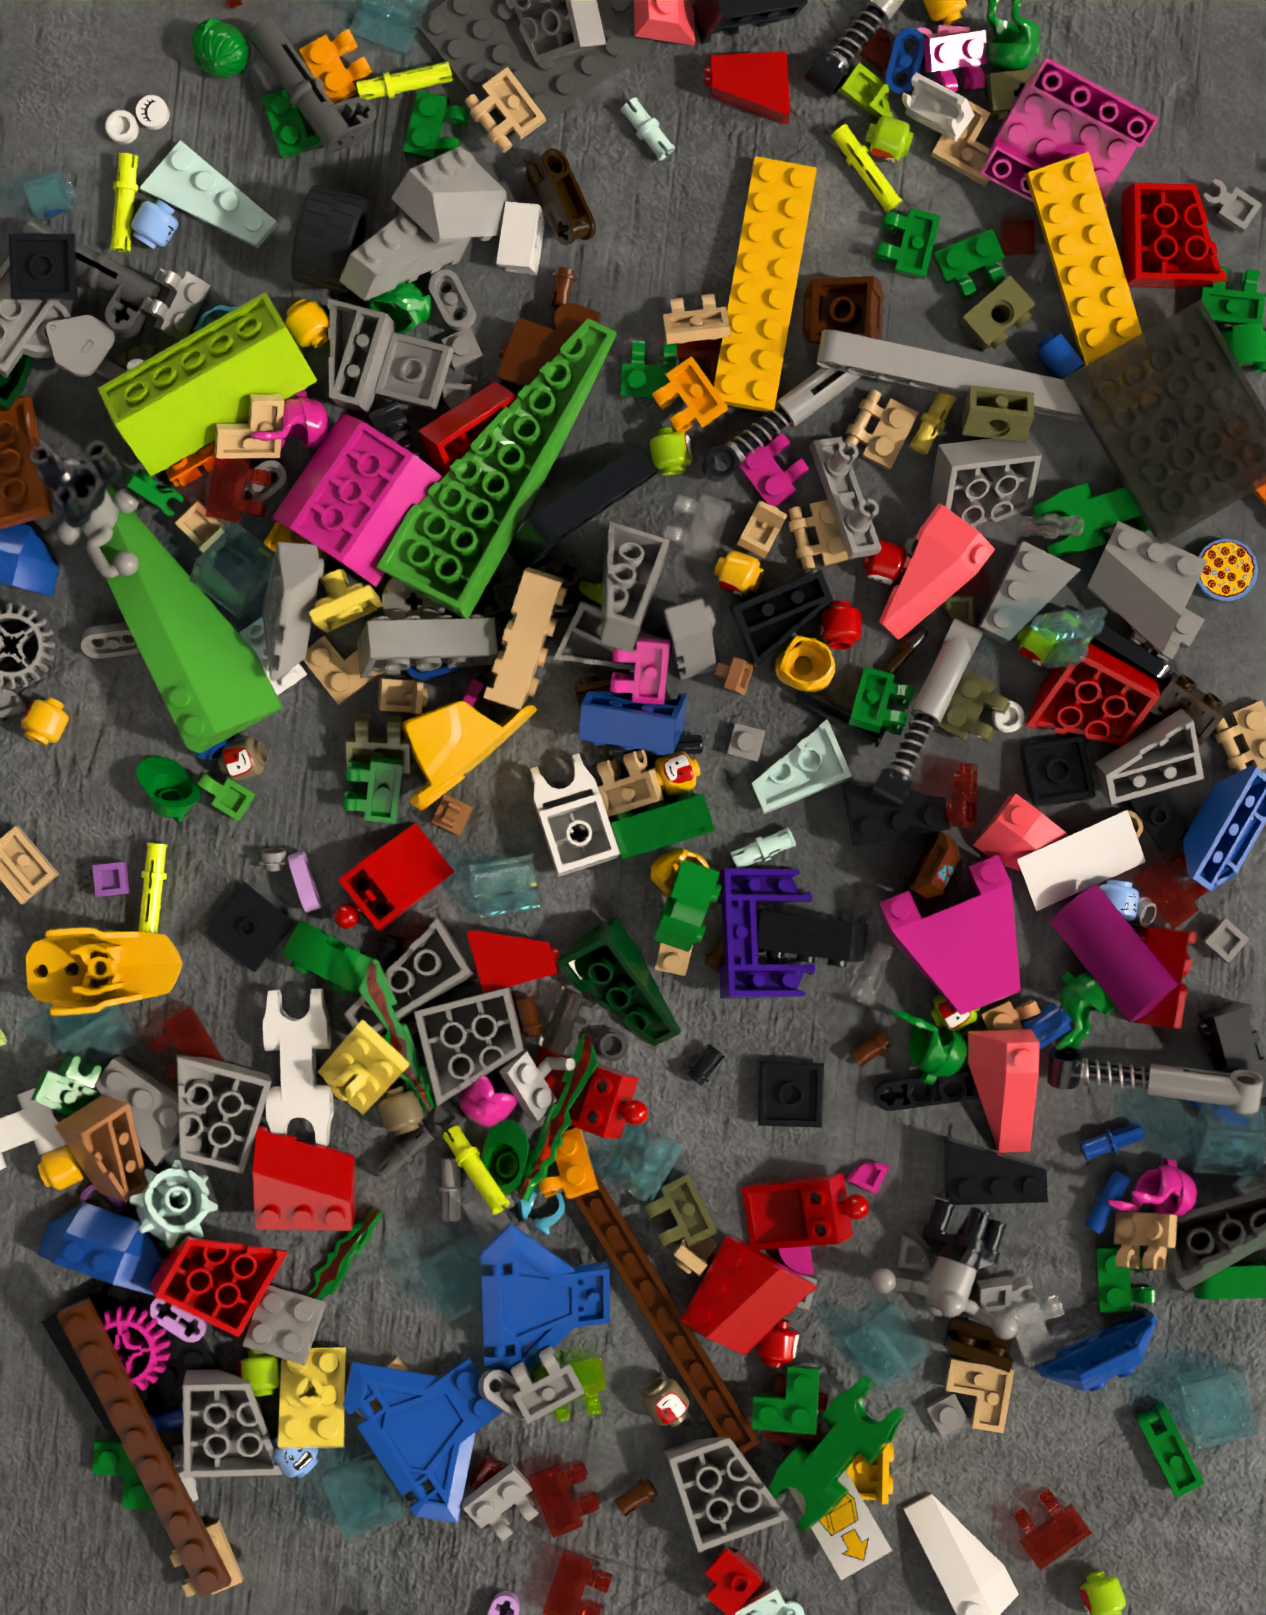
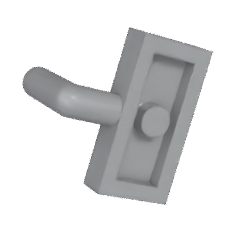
M522 1051L511 1058L499 1072L530 1121H539L549 1110L550 1106L557 1101L544 1078L551 1070L572 1071L575 1068V1061L573 1058L546 1057L536 1067L528 1052Z

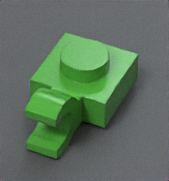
M203 774L197 784L216 796L211 805L237 821L242 819L257 795L228 777L223 785L210 775Z

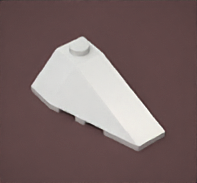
M932 1493L903 1507L957 1615H1000L1019 1595L1003 1563L973 1536Z

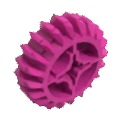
M124 1306L116 1308V1313L108 1309L104 1312V1319L99 1318L106 1332L117 1326L118 1333L115 1335V1344L113 1346L135 1389L138 1387L144 1391L148 1387V1381L155 1383L159 1379L157 1373H163L166 1369L165 1364L161 1361H167L170 1358V1353L161 1349L167 1348L170 1345V1340H161L160 1337L167 1330L165 1328L157 1330L155 1325L158 1323V1320L154 1318L148 1321L146 1318L149 1315V1311L146 1309L140 1316L137 1315L136 1306H131L128 1313H126ZM132 1328L141 1332L146 1339L136 1338ZM125 1345L126 1349H131L133 1351L129 1355H127L126 1351H121V1349H118ZM150 1352L147 1367L135 1373L134 1367L137 1365V1356Z

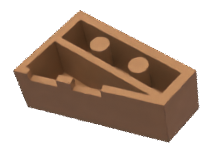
M101 1095L54 1126L100 1194L127 1202L130 1196L138 1194L148 1185L129 1102Z

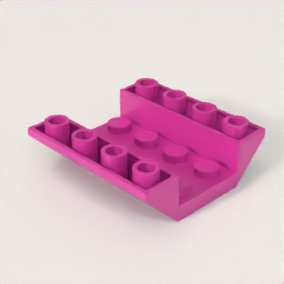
M1045 57L1027 80L998 131L982 166L980 175L1033 202L1026 173L1089 152L1106 208L1107 196L1137 146L1142 148L1159 117L1056 61Z
M342 413L272 519L313 545H317L318 548L344 564L352 572L377 587L386 574L380 571L377 566L405 516L416 503L419 504L426 497L427 491L435 482L439 483L443 476L413 453L365 422Z

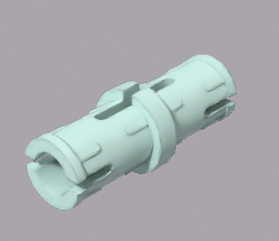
M636 97L629 100L631 105L624 104L621 112L636 128V134L639 139L646 141L659 160L665 159V151L670 155L674 151L675 146L671 144L659 129V122L656 118L649 116Z
M786 827L765 838L761 836L755 838L756 842L732 851L730 854L736 868L743 869L761 860L765 862L771 860V856L796 846V842L789 827Z

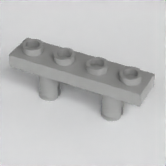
M842 437L814 440L809 448L848 558L852 559L878 554L882 548L872 519L878 514L879 506L874 500L867 499L865 501L851 464L858 456L857 447L851 442H847L845 445Z

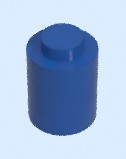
M1050 333L1037 344L1040 350L1036 355L1054 378L1065 380L1084 364L1083 360L1062 334L1055 337L1053 333Z
M1052 1003L1042 1009L1041 1013L1022 1022L1021 1025L1023 1029H1032L1039 1041L1040 1050L1071 1030L1069 1023L1072 1020L1062 1005L1058 1007L1055 1003Z

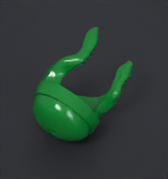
M988 0L989 5L986 17L995 35L992 42H986L985 53L988 63L993 67L1006 71H1017L1027 68L1031 64L1034 55H1039L1041 45L1038 44L1040 38L1039 26L1028 19L1020 17V4L1022 0H1011V19L1015 24L995 17L998 0Z
M1068 970L1061 977L1067 985L1061 990L1059 1001L1076 1027L1056 1045L1055 1048L1058 1050L1066 1046L1077 1048L1081 1044V1041L1090 1033L1089 1014L1092 1010L1097 1009L1108 1016L1115 1009L1116 1005L1090 972L1082 973L1075 977Z
M891 1011V1015L913 1024L908 1054L912 1063L922 1070V1082L933 1085L937 1077H949L959 1071L965 1062L968 1047L965 1038L959 1032L948 1030L947 1028L938 1031L934 1025L927 1023L922 1018L914 1017L906 1011ZM921 1027L930 1031L929 1039L923 1035Z

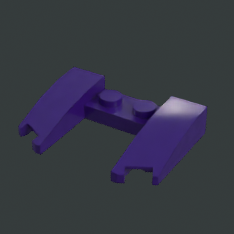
M731 868L719 870L718 872L720 873L716 884L721 885L717 904H721L724 961V966L719 967L720 999L805 996L806 992L798 990V986L804 973L814 974L815 964H758L756 903H799L812 901L810 891L801 895L792 877L800 874V871L798 869Z

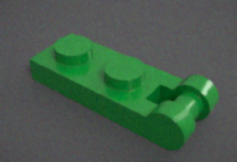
M1160 1401L1153 1405L1154 1409L1146 1413L1140 1411L1133 1416L1173 1495L1178 1498L1205 1483L1163 1401ZM1161 1420L1164 1428L1154 1432L1151 1425Z

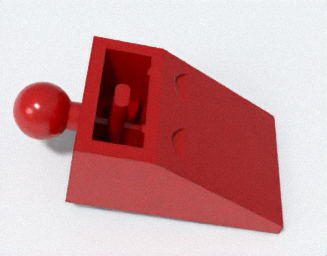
M414 823L338 880L355 902L339 905L334 911V921L339 927L349 929L358 923L359 914L364 912L378 931H382L455 872L419 826ZM360 879H367L369 882V887L364 891L359 890L357 887ZM382 903L387 904L389 907L388 913L383 916L377 913V907Z
M541 1047L536 1067L546 1057L572 1058V1056ZM582 1059L576 1068L575 1076L561 1114L555 1120L562 1123L565 1122L564 1114L566 1107L586 1072L589 1061ZM598 1064L569 1110L572 1121L570 1126L602 1138L621 1139L625 1122L637 1126L644 1123L648 1117L647 1106L640 1100H632L639 1078ZM551 1070L544 1078L557 1099L554 1104L558 1103L565 1088L566 1082L561 1080L566 1070Z
M843 1173L812 1175L741 1187L750 1245L758 1250L841 1244L853 1236L851 1219H863L869 1211V1203L864 1196L852 1194L847 1197Z

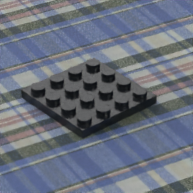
M105 1282L61 1310L90 1298L98 1316L103 1319L104 1312L108 1309L116 1313V1308L124 1306L126 1313H128L131 1306H136L137 1315L140 1316L146 1309L149 1311L146 1319L151 1321L150 1306L156 1297ZM166 1302L165 1304L158 1303L156 1305L160 1309L159 1316L164 1317V1315L170 1314L177 1318L178 1315L170 1309L171 1304ZM57 1311L41 1323L107 1432L114 1427L57 1317L59 1313ZM182 1317L179 1321L187 1327L185 1330L186 1334L190 1335L193 1331L200 1332L194 1320L188 1322ZM158 1323L155 1325V1328L157 1330L160 1328H164ZM117 1326L107 1330L112 1344H115V1335L118 1333ZM132 1328L136 1338L146 1339L141 1332ZM168 1330L160 1337L161 1340H170V1345L165 1349H161L170 1353V1358L167 1361H161L165 1364L166 1369L163 1373H157L159 1379L155 1383L148 1381V1387L144 1391L136 1387V1391L145 1408L183 1386L186 1370L211 1369L219 1363L204 1337L196 1342H186ZM125 1345L118 1349H121V1351H126L127 1355H129L133 1351L131 1349H126ZM150 1352L137 1356V1365L134 1367L135 1373L147 1367Z

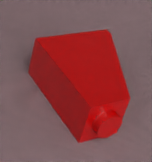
M787 51L710 55L709 67H704L705 87L711 86L712 98L780 124L789 123L790 98Z
M476 929L467 931L483 994L558 973L557 966L559 965L557 960L561 956L558 946L552 948L550 941Z

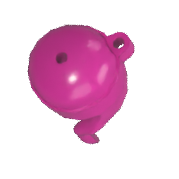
M305 389L296 393L295 397L284 400L281 432L251 433V436L266 442L281 439V449L289 437L296 436L300 438L304 448H316L323 443L328 435L329 420L326 408L321 402L309 399Z
M481 1075L476 1082L461 1091L458 1103L461 1110L472 1121L485 1127H492L499 1121H503L516 1107L518 1101L512 1092L511 1094L495 1093L488 1077Z
M1164 1158L1158 1169L1148 1170L1141 1175L1136 1184L1135 1191L1131 1192L1133 1196L1132 1204L1116 1200H1108V1203L1117 1210L1138 1212L1143 1203H1152V1207L1157 1214L1180 1216L1188 1211H1192L1197 1195L1196 1185L1188 1174L1177 1168L1176 1160Z

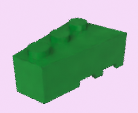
M691 791L676 796L677 802L666 806L664 800L646 805L647 812L635 815L634 810L615 815L617 821L612 822L611 825L622 860L715 831L704 794L696 796L695 792Z

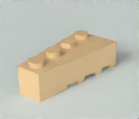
M530 567L524 570L511 610L513 617L512 620L508 621L502 638L504 647L503 650H500L492 669L495 677L493 683L486 688L483 698L520 710L529 696H535L540 680L534 678L537 667H544L549 649L544 648L547 636L553 637L558 619L553 618L556 606L562 607L567 593V588L562 587L564 578Z

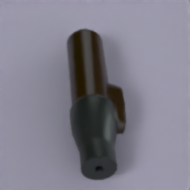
M921 627L912 636H906L897 646L898 652L885 665L883 672L895 674L907 659L917 651L929 632L924 627Z

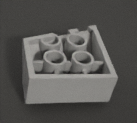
M505 0L509 9L515 10L521 22L519 30L535 62L585 52L606 44L597 0Z
M460 146L410 169L391 199L436 243L466 242L468 237H478L480 241H489L492 236L500 237L507 196L506 190L475 161L470 152Z
M1027 436L1025 442L990 438L939 444L930 492L932 512L940 503L976 529L977 525L989 520L998 522L1031 509L1042 454L1029 436Z
M1118 521L1086 589L1114 614L1118 613L1132 626V630L1139 636H1144L1154 645L1153 648L1162 655L1207 560Z
M278 542L262 605L270 681H277L306 658L312 621L309 611L314 609L318 593V578H322L324 571V561L318 558L317 545Z
M510 988L414 1012L437 1106L476 1082L480 1076L487 1075L524 1051L518 1017Z
M177 1056L180 1158L243 1174L272 1083L269 1074L207 1057Z
M220 1369L186 1370L183 1383L184 1478L282 1475L279 1464H276L272 1459L275 1450L250 1381Z
M729 1436L692 1440L663 1451L692 1543L698 1552L789 1519Z

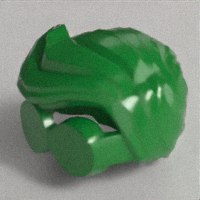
M207 18L194 29L192 35L193 59L197 67L204 70L208 75L222 79L241 74L247 68L251 60L250 56L252 55L251 45L244 34L234 25L214 18Z
M401 282L396 285L395 289L369 299V305L372 310L387 313L396 323L395 332L398 334L410 332L420 322H426L431 312L430 295H423L412 282ZM408 315L411 320L407 319L402 321L399 318Z

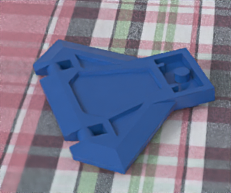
M509 1223L480 1252V1264L490 1265V1271L480 1274L483 1346H493V1352L483 1355V1364L489 1370H503L513 1377L510 1371L511 1367L523 1361L528 1372H530L541 1361L539 1357L540 1352L550 1346L554 1348L573 1328L610 1323V1279L607 1262L571 1266L512 1223ZM510 1263V1267L503 1268V1264ZM506 1345H513V1348L506 1349Z
M468 1357L440 1377L352 1362L343 1407L349 1415L358 1410L364 1420L356 1427L401 1496L411 1491L416 1501L409 1506L415 1517L458 1523L475 1434L479 1429L503 1413L481 1397L478 1390L481 1375ZM374 1398L377 1399L381 1406L376 1411L369 1404ZM429 1479L433 1486L428 1492L421 1484Z

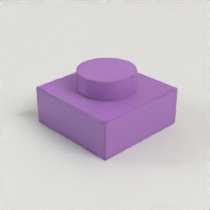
M127 862L92 865L95 897L130 893Z

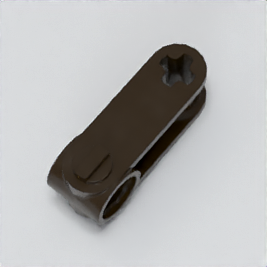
M550 148L538 158L531 159L527 165L526 176L558 242L562 245H569L576 239L589 240L593 238L596 231L595 220L566 156L561 151Z

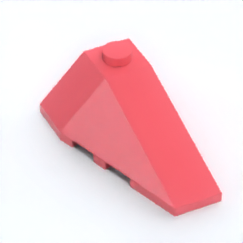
M634 0L635 36L693 46L695 44V15L690 0Z
M940 503L920 527L915 538L919 542L912 558L907 557L903 565L907 569L900 585L894 586L879 619V623L898 640L972 579L995 550L978 530Z
M1011 794L973 843V846L989 858L999 855L1004 867L1022 872L1017 859L1070 835L1019 795ZM1104 881L1096 885L1100 886L1104 883Z
M1032 1029L968 1031L967 1063L998 1153L1030 1152L1039 1074V1041Z

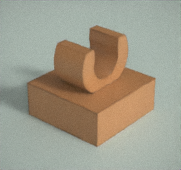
M734 657L731 666L718 663L714 675L726 680L724 685L726 689L745 696L754 666L746 660Z
M444 794L431 823L461 836L474 807Z

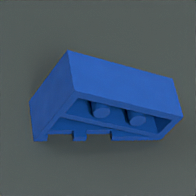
M587 692L581 704L578 739L587 740L594 745L605 743L618 745L625 750H634L636 748L649 750L657 755L674 753L685 726L688 693H678L677 699L665 698L664 705L632 702V698H628V693Z

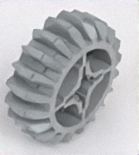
M7 603V613H2L0 608V623L14 620L23 622L29 627L19 633L10 634L0 625V634L3 633L7 639L11 638L12 641L14 638L19 640L16 647L22 659H19L16 654H12L10 651L8 654L4 653L3 650L6 648V644L0 635V662L6 658H12L23 668V670L18 672L0 671V688L3 687L5 679L9 680L10 689H16V679L21 680L23 687H28L29 683L26 679L28 675L31 674L36 682L40 680L39 675L35 672L38 667L43 672H48L49 668L42 663L43 659L48 661L54 660L52 654L45 653L46 649L56 647L54 642H45V638L51 637L53 631H41V628L47 624V621L43 618L35 623L34 619L38 614L36 610H32L27 617L24 615L26 611L25 605L21 604L18 612L13 613V604ZM36 634L38 652L34 661L30 663L24 654L23 648L30 638Z

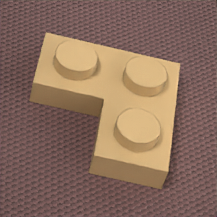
M968 101L974 117L957 141L942 135L932 151L931 157L986 187L989 179L980 175V171L990 148L977 142L976 139L986 123L990 112Z
M250 394L248 424H216L214 447L216 459L280 458L281 439L266 442L252 438L251 433L282 431L283 396Z
M326 636L320 638L307 649L306 658L304 659V662L339 706L385 671H371L372 677L360 678L358 650L344 660Z
M949 1357L944 1388L946 1391L975 1396L971 1427L1004 1433L1014 1369L1011 1367L1009 1373L972 1360Z

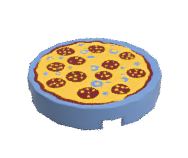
M1228 538L1215 540L1202 548L1197 555L1207 560L1197 581L1198 589L1203 595L1213 601L1225 603L1238 600L1249 593L1256 583L1258 574L1256 557L1248 546L1238 540Z

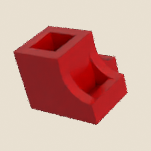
M727 1546L723 1548L705 1569V1574L714 1581L706 1592V1597L726 1615H734L763 1582L761 1570L739 1550L736 1549L733 1552Z

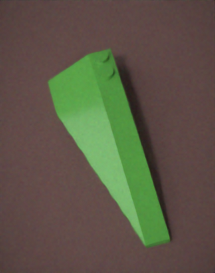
M589 318L560 348L559 354L539 370L540 374L529 386L525 385L517 394L518 398L498 414L472 442L471 448L461 459L458 458L449 467L451 470L439 483L435 482L427 491L426 497L408 511L377 566L380 571L439 606L468 620L556 460L616 337V331Z
M110 484L106 490L113 500L117 491ZM134 511L128 514L119 512L117 522L112 527V538L99 548L109 565L113 564L114 557L119 552L131 551L137 556L139 567L133 575H118L106 579L187 749L200 754L283 709L254 649L240 636L234 626L227 621L215 604L202 592L196 582L170 552L163 547L151 530L138 518Z

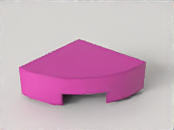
M481 676L472 679L461 701L474 708L489 681Z
M867 1162L856 1167L846 1180L876 1195L890 1166L882 1162Z
M810 1246L778 1249L782 1260L789 1268L801 1274H814Z

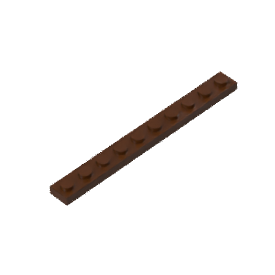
M593 1168L599 1189L574 1197L575 1202L719 1437L729 1436L740 1453L743 1454L759 1444V1438L692 1328L681 1322L684 1315Z
M90 1298L60 1310L57 1317L200 1598L229 1586L232 1578Z

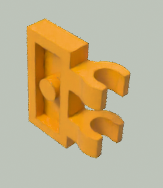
M349 29L337 35L332 42H330L325 34L299 49L311 73L315 78H320L323 81V90L333 104L340 103L358 93L354 85L356 81L364 80L373 74L365 57L354 61L348 69H345L341 62L340 56L358 47Z
M692 356L665 375L670 382L652 394L661 410L673 404L678 396L684 401L687 408L669 419L675 430L679 433H685L696 421L703 428L728 410L727 405Z
M574 1128L563 1132V1146L558 1148L557 1157L554 1161L557 1163L560 1176L547 1177L538 1183L540 1193L544 1194L545 1198L564 1191L566 1197L572 1199L599 1189L582 1130ZM556 1135L551 1136V1138H550L551 1145H552V1143H553V1141H554ZM551 1146L547 1148L541 1163L550 1157Z

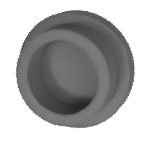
M608 1029L598 1037L597 1051L605 1060L617 1061L627 1053L628 1040L623 1032L617 1029Z

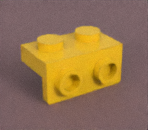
M892 1442L871 1464H868L858 1455L846 1469V1478L848 1474L863 1500H878L881 1504H888V1495L893 1493V1478L889 1474V1462H893L894 1459Z

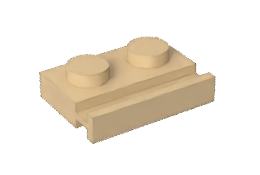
M14 826L0 838V880L20 904H25L33 895H36L56 878L59 873L21 828Z

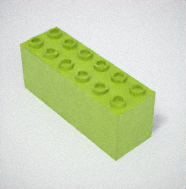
M264 292L100 386L98 390L114 425L152 477L214 441L216 424L247 423L250 394L282 395L284 400L317 382V379L269 296Z

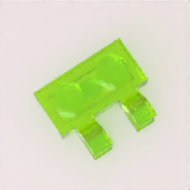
M601 1356L560 1363L561 1367L570 1363L585 1390L588 1415L602 1414L598 1391L607 1390ZM545 1367L538 1368L539 1379L549 1374ZM568 1403L555 1409L557 1423L570 1420L571 1415Z

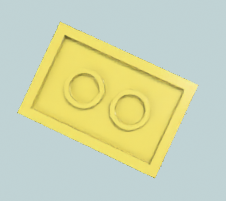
M339 569L326 574L320 579L328 597L314 604L316 609L309 611L314 624L328 633L382 609L383 605L380 596L370 585L364 587L360 583L351 587L345 570Z
M362 1020L317 1072L331 1086L332 1093L342 1101L347 1100L353 1108L364 1115L406 1070L410 1063Z
M346 1347L311 1348L305 1366L281 1359L279 1449L344 1448L345 1408L343 1407L346 1393Z

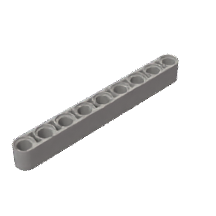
M836 330L822 331L816 362L818 366L963 398L967 397L970 385L1033 392L1034 413L1070 421L1081 422L1088 420L1093 393L1091 386Z

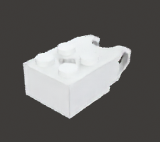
M579 753L572 755L574 781L563 789H556L547 784L544 777L540 774L538 767L530 768L534 782L533 803L557 877L616 859L620 854L595 778L584 767ZM578 828L580 833L586 832L587 837L583 838V842L578 843L577 840L571 839L570 836L574 833L573 829Z

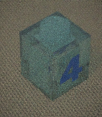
M59 171L23 184L32 213L40 222L76 210L73 199L77 198L73 183L70 179L66 181Z

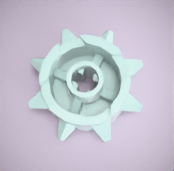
M174 1160L170 1169L159 1174L154 1173L148 1168L145 1169L144 1174L148 1185L140 1194L130 1196L129 1199L130 1203L137 1206L136 1211L142 1222L139 1231L141 1233L149 1231L160 1240H165L168 1248H173L176 1240L188 1233H192L201 1239L204 1234L200 1222L207 1213L218 1210V1205L208 1200L209 1190L205 1184L208 1176L206 1174L198 1176L191 1170L184 1171L180 1160ZM174 1200L176 1201L178 1206L172 1207L170 1205V1202Z

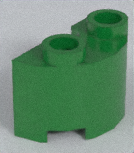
M1263 324L1232 325L1233 330L1215 329L1209 332L1211 370L1221 369L1222 374H1234L1241 372V367L1249 366L1253 368L1255 373L1266 372V328L1263 329Z

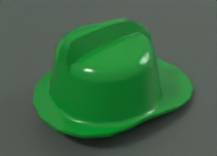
M161 756L148 757L142 760L136 768V778L147 793L151 808L159 816L173 818L176 822H181L192 805L196 804L201 798V790L179 763L170 758Z
M506 1119L499 1121L489 1129L481 1156V1161L504 1195L510 1194L524 1180L523 1174L529 1159V1142L525 1131L515 1121Z

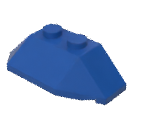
M19 524L0 530V585L53 597L60 565L52 556L34 527Z
M1251 765L1215 784L1182 840L1188 877L1211 892L1218 885L1225 883L1238 873L1266 824V774L1258 767Z
M86 1202L81 1203L48 1223L37 1255L54 1264L117 1286L151 1295L154 1294L149 1285L164 1261L149 1231L144 1233L139 1231L142 1225L141 1221Z
M1145 1309L1033 1363L1041 1377L1081 1391L1088 1389L1091 1392L1099 1390L1107 1384V1380L1115 1376L1119 1378L1128 1376L1136 1370V1366L1142 1364L1157 1320L1152 1312Z

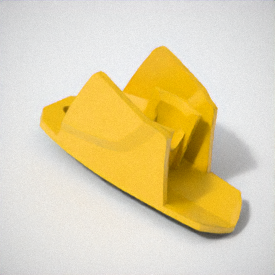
M453 701L402 723L404 736L406 739H410L411 752L427 781L425 785L407 799L409 803L416 807L419 812L427 808L465 777V773L470 772L508 739L537 711V708L533 705L522 706L520 710L515 709L498 725L464 701Z
M90 927L45 931V937L48 938L34 942L26 954L27 988L37 1001L52 1004L49 1008L50 1015L93 1013L100 1011L106 1006L170 993L181 972L183 962L175 945L166 934L137 931H98ZM76 963L79 967L78 974L75 975L72 971H67V967ZM42 965H45L48 969L46 976L40 973Z

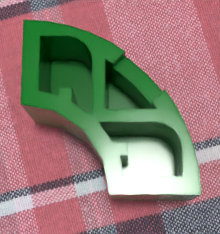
M684 859L682 860L660 913L653 937L654 941L686 952L690 951L694 942L700 944L706 925L702 923L710 902L716 903L721 890V885L716 884L720 872Z
M299 920L282 952L283 955L292 960L290 965L292 968L304 974H308L311 971L332 982L330 987L333 990L346 996L349 991L362 996L358 987L366 970L367 985L376 970V964L372 961L374 958L302 920Z

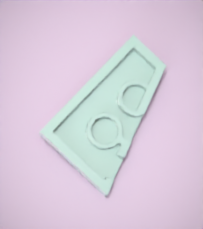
M828 719L821 723L807 738L805 737L787 755L779 759L752 782L753 790L764 814L852 778V774Z

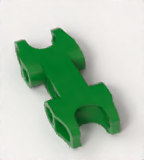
M1183 459L1150 462L1124 471L1121 475L1125 487L1109 493L1092 497L1089 484L1086 483L1063 490L1054 497L1031 508L1033 517L1054 514L1060 516L1067 525V534L1064 540L1048 546L1044 551L1055 557L1078 555L1107 545L1104 529L1116 526L1118 521L1126 523L1136 520L1139 530L1146 533L1165 527L1176 519L1197 510L1199 507L1196 499L1176 503L1167 499L1163 493L1162 484L1164 479L1185 468Z
M868 1376L860 1378L846 1392L836 1397L823 1413L821 1418L832 1429L816 1449L810 1453L803 1445L796 1447L779 1466L773 1481L768 1487V1491L774 1499L782 1496L789 1487L795 1488L802 1493L806 1502V1510L796 1526L802 1533L808 1531L825 1515L832 1512L847 1495L849 1490L838 1479L855 1458L860 1455L868 1464H871L893 1440L895 1432L906 1414L899 1406L890 1411L881 1421L869 1417L865 1412L864 1398L874 1381Z

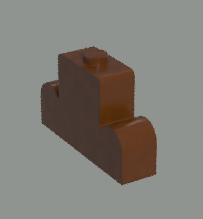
M574 303L563 304L558 307L554 315L556 330L519 318L515 323L510 340L504 339L499 352V357L502 358L498 371L500 383L519 391L525 385L529 386L540 374L539 370L559 354L560 348L588 318L600 324L601 313Z

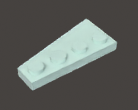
M181 140L140 186L142 192L163 200L166 204L177 209L179 208L205 223L214 225L223 232L256 248L260 247L278 225L276 220Z

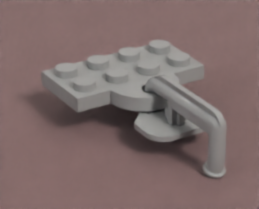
M10 256L0 268V375L7 378L23 354L34 358H49L53 356L57 366L75 376L87 377L96 372L109 380H113L144 362L138 358L132 359L128 362L127 370L105 359L115 340L112 328L91 315L71 318L66 307L60 303L61 300L13 301L11 299Z

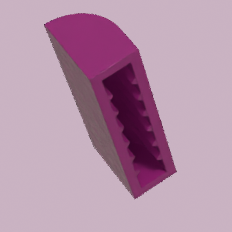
M1098 885L1079 894L1050 921L1051 925L1129 1022L1148 1015L1179 985Z

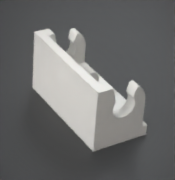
M916 72L911 79L912 86H914L912 95L910 96L906 93L902 95V102L907 109L905 114L942 135L957 141L974 117L967 99Z
M505 201L496 261L498 266L506 267L505 271L537 276L546 216L539 204Z

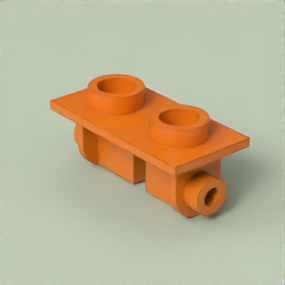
M215 440L200 448L194 454L188 455L172 464L165 470L169 480L173 482L175 487L180 485L185 487L190 482L201 477L202 473L198 466L202 464L207 472L227 462V458L216 459L214 453Z

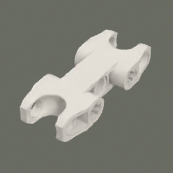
M323 988L311 989L310 1008L307 1015L301 1019L292 1018L286 1014L283 1009L280 989L269 990L263 1019L264 1049L266 1052L280 1051L281 1086H271L266 1099V1120L270 1132L285 1136L291 1119L297 1117L305 1118L314 1127L315 1142L327 1146L329 1144L330 1127L334 1114L333 1093L330 1085H317L316 1049H330L331 1020Z
M35 1088L17 1095L22 1108L21 1111L0 1118V1170L7 1167L2 1152L34 1140L38 1154L41 1155L66 1145L54 1127L65 1119L59 1111L30 1100Z

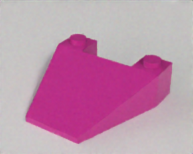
M999 855L969 866L968 879L977 897L928 917L921 918L909 891L879 903L881 917L893 943L960 1015L1021 991L1012 884Z

